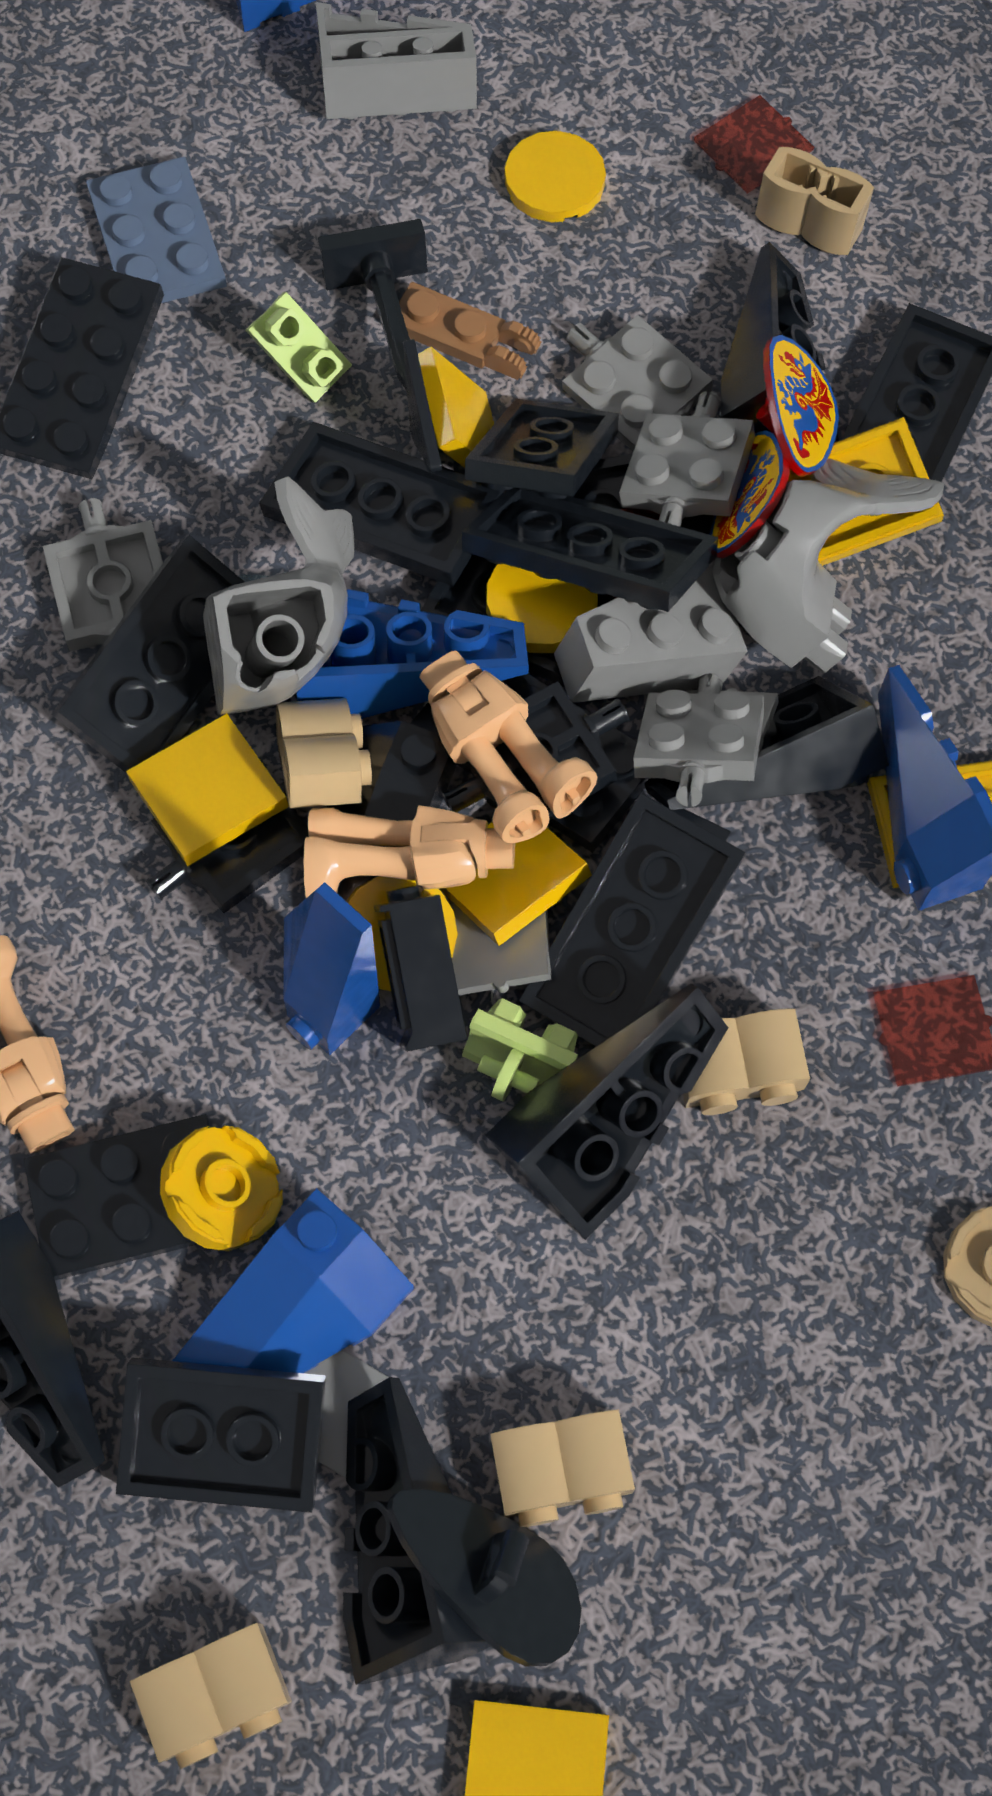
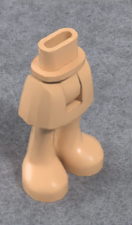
M451 651L423 669L420 679L430 691L428 702L431 705L432 715L440 739L455 763L464 764L469 761L484 780L498 804L492 821L495 831L505 843H519L539 835L549 824V813L542 801L523 787L495 749L503 742L534 782L544 802L556 818L561 819L568 816L589 796L597 783L598 776L588 762L578 757L561 762L552 757L527 724L528 703L517 692L488 671H482L477 664H467L458 651Z
M418 805L416 816L413 820L402 821L343 813L334 808H312L309 812V837H306L304 842V888L306 898L324 882L337 893L340 881L354 876H382L413 880L416 882V886H422L423 890L469 884L476 877V869H478L479 878H487L488 869H514L515 843H505L495 831V828H488L487 820L474 819L471 816L458 812Z
M0 935V1031L8 1045L0 1049V1123L4 1126L7 1125L11 1134L19 1133L29 1153L32 1154L69 1136L74 1131V1127L64 1110L69 1102L64 1095L66 1094V1084L58 1048L53 1037L37 1036L28 1022L15 995L11 981L18 959L16 949L8 936Z

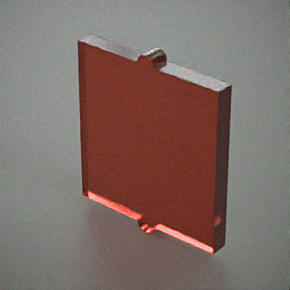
M761 95L699 133L693 140L716 162V170H724L747 194L761 185L763 173L779 147L796 148L807 153L814 150V146L791 125L792 119L790 117H783Z
M974 975L873 993L883 1031L879 1037V1042L887 1046L897 1087L992 1070V1036L989 1029L992 1025V1017L985 1015Z

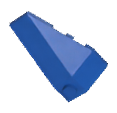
M346 589L348 594L347 618L339 642L316 675L296 693L297 701L346 698L350 714L360 713L361 719L428 701L430 691L420 679V674L428 665L451 651H458L467 664H477L482 671H488L500 681L528 674L529 665L524 623L456 610L449 614V616L420 611V603L401 599L399 606L369 601V594L366 592Z
M900 665L888 668L878 692L882 740L889 766L885 767L895 858L894 874L902 892L906 895L911 894L918 911L984 888L992 875V802L976 776L964 779L958 771L955 761L958 760L959 751L951 739L937 740L933 734L934 726L931 710Z

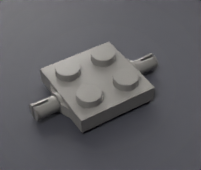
M638 314L614 336L604 341H600L582 323H577L575 329L572 327L567 334V342L577 348L586 358L581 365L562 380V389L583 408L619 413L618 434L616 437L632 451L635 449L647 413L690 416L693 407L698 403L699 395L706 391L708 395L712 391L713 379Z
M707 391L699 395L698 403L692 416L647 413L619 492L622 508L650 510L660 514L658 521L680 526L682 519L685 517L702 514L731 516L755 438L753 420L716 418L718 408L721 405V399L714 392H710L708 398Z
M90 498L94 512L93 518L91 517L87 500H83L78 505L85 531H82L70 540L43 546L65 640L70 652L103 644L163 564L151 520L128 526L107 525L102 502L96 498Z
M708 674L701 676L698 682L697 693H687L682 690L648 693L633 757L635 778H665L680 782L676 793L677 801L683 806H688L691 792V807L701 802L703 784L722 780L754 781L764 718V695H748L739 691L720 693L723 683L715 674H712L710 686Z

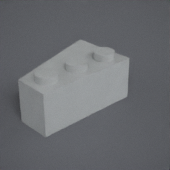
M316 2L326 119H355L358 117L381 115L401 116L409 113L454 112L457 110L477 109L476 51L471 24L410 15L407 18V24L378 20V11L362 9L360 17L332 13L331 4Z
M714 561L669 612L646 609L636 602L616 598L577 616L554 652L571 702L662 693L667 690L698 689L699 679L705 674H708L709 686L712 674L717 675L722 680V683H724L748 650L735 616L721 600L712 574Z

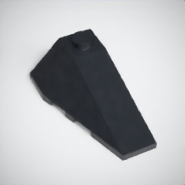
M405 721L362 726L363 747L359 748V750H369L372 770L371 785L362 786L361 803L328 805L327 808H334L343 813L395 821L413 820L416 816L418 805L439 808L443 800L442 792L447 791L457 767V763L453 761L446 751L439 733ZM377 876L345 878L340 881L337 894L347 901L357 887Z
M389 1377L348 1401L346 1482L355 1490L356 1523L355 1528H345L344 1551H357L358 1593L343 1592V1621L355 1685L368 1684L455 1663L491 1647L457 1615L416 1569L400 1544L388 1518V1501L391 1496L401 1490L428 1489L452 1494L400 1379Z

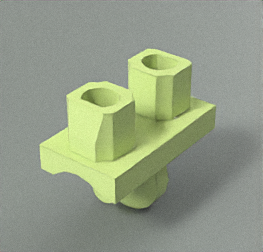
M283 292L245 330L313 403H316L352 366L347 358L287 292Z
M501 998L488 1012L478 1008L470 1023V1033L462 1057L479 1064L477 1071L497 1079L491 1096L504 1102L512 1087L528 1094L531 1090L576 1061L578 1054L574 1053L578 1035L575 1031L558 1023L548 1024L542 1037L526 1031L522 1027L527 1014L522 1010L521 1006Z

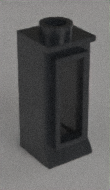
M422 886L387 891L388 903L375 905L374 910L375 912H384L385 919L378 920L397 1027L401 1030L405 1029L400 1042L401 1048L408 1052L467 1040L440 895L424 896Z

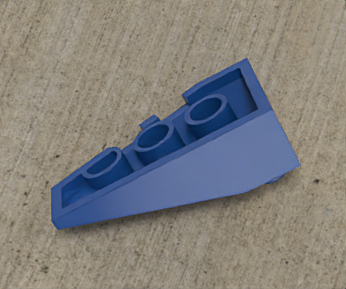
M324 882L284 918L283 1000L287 1016L290 1018L286 1023L290 1033L307 1049L312 1050L318 1044L325 1052L331 1055L380 1007L372 924Z
M316 1188L272 1235L172 1361L306 1373L318 1366V1363L351 1344L354 1346L372 1336L414 1290V1285L358 1224Z

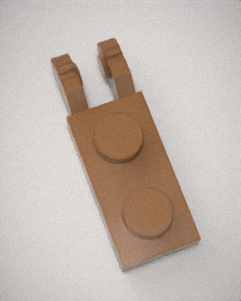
M412 281L399 301L410 339L433 347L438 351L481 369L485 366L516 380L521 379L524 375L527 362L519 354L514 353V351L511 352L500 345L496 346L498 341L530 355L536 354L541 344V337L538 336V333L534 332V329H530L528 326L524 327L523 324L514 320L506 322L502 318Z

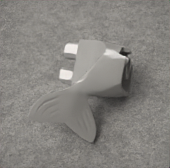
M828 458L821 468L809 475L811 480H792L787 483L786 489L776 508L764 525L745 545L723 559L716 557L712 574L722 602L757 643L790 668L804 658L821 673H826L847 654L848 642L840 637L839 634L850 623L852 610L835 597L836 579L818 561L819 552L827 538L842 524L857 516L917 512L931 508L941 499L945 483L926 478L876 474Z
M290 477L274 482L276 496L284 520L305 557V567L236 584L215 592L206 598L203 619L218 715L272 708L291 698L316 675L330 657L339 642L347 618L348 594L343 573L354 558L355 547L352 515L343 509L323 510Z

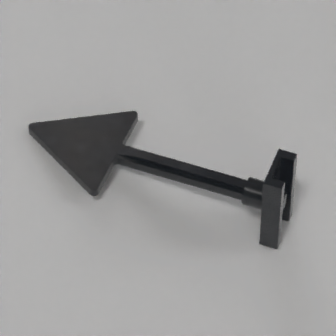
M421 219L318 237L323 263L322 275L326 290L365 284L373 292L397 378L407 393L412 440L430 472L441 471L442 465L416 343L414 339L409 338L394 287L396 278L428 272L425 231Z

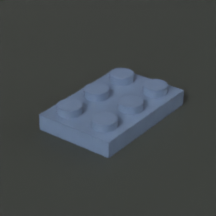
M185 156L86 180L113 271L161 284L164 292L161 303L227 287L225 274Z

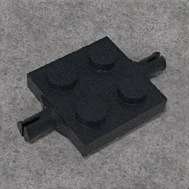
M558 681L524 699L528 703L526 722L552 757L558 762L578 757L588 762L598 776L597 783L589 796L617 781L616 769L601 748L600 735L625 722H629L628 713L619 699L587 715L584 710L571 702ZM504 742L497 746L495 749L527 791L535 794L548 810L549 817L553 816V812L544 802L538 788ZM469 761L472 778L446 792H442V796L450 811L459 812L483 798L494 808L498 807L494 796L484 780Z
M282 782L278 786L287 798L285 782ZM288 807L187 866L154 818L151 820L154 831L169 847L174 861L150 879L148 878L146 882L158 899L163 900L165 896L189 880L192 884L204 889L219 909L226 913L304 855L305 838L309 837L308 827L297 815L296 808Z

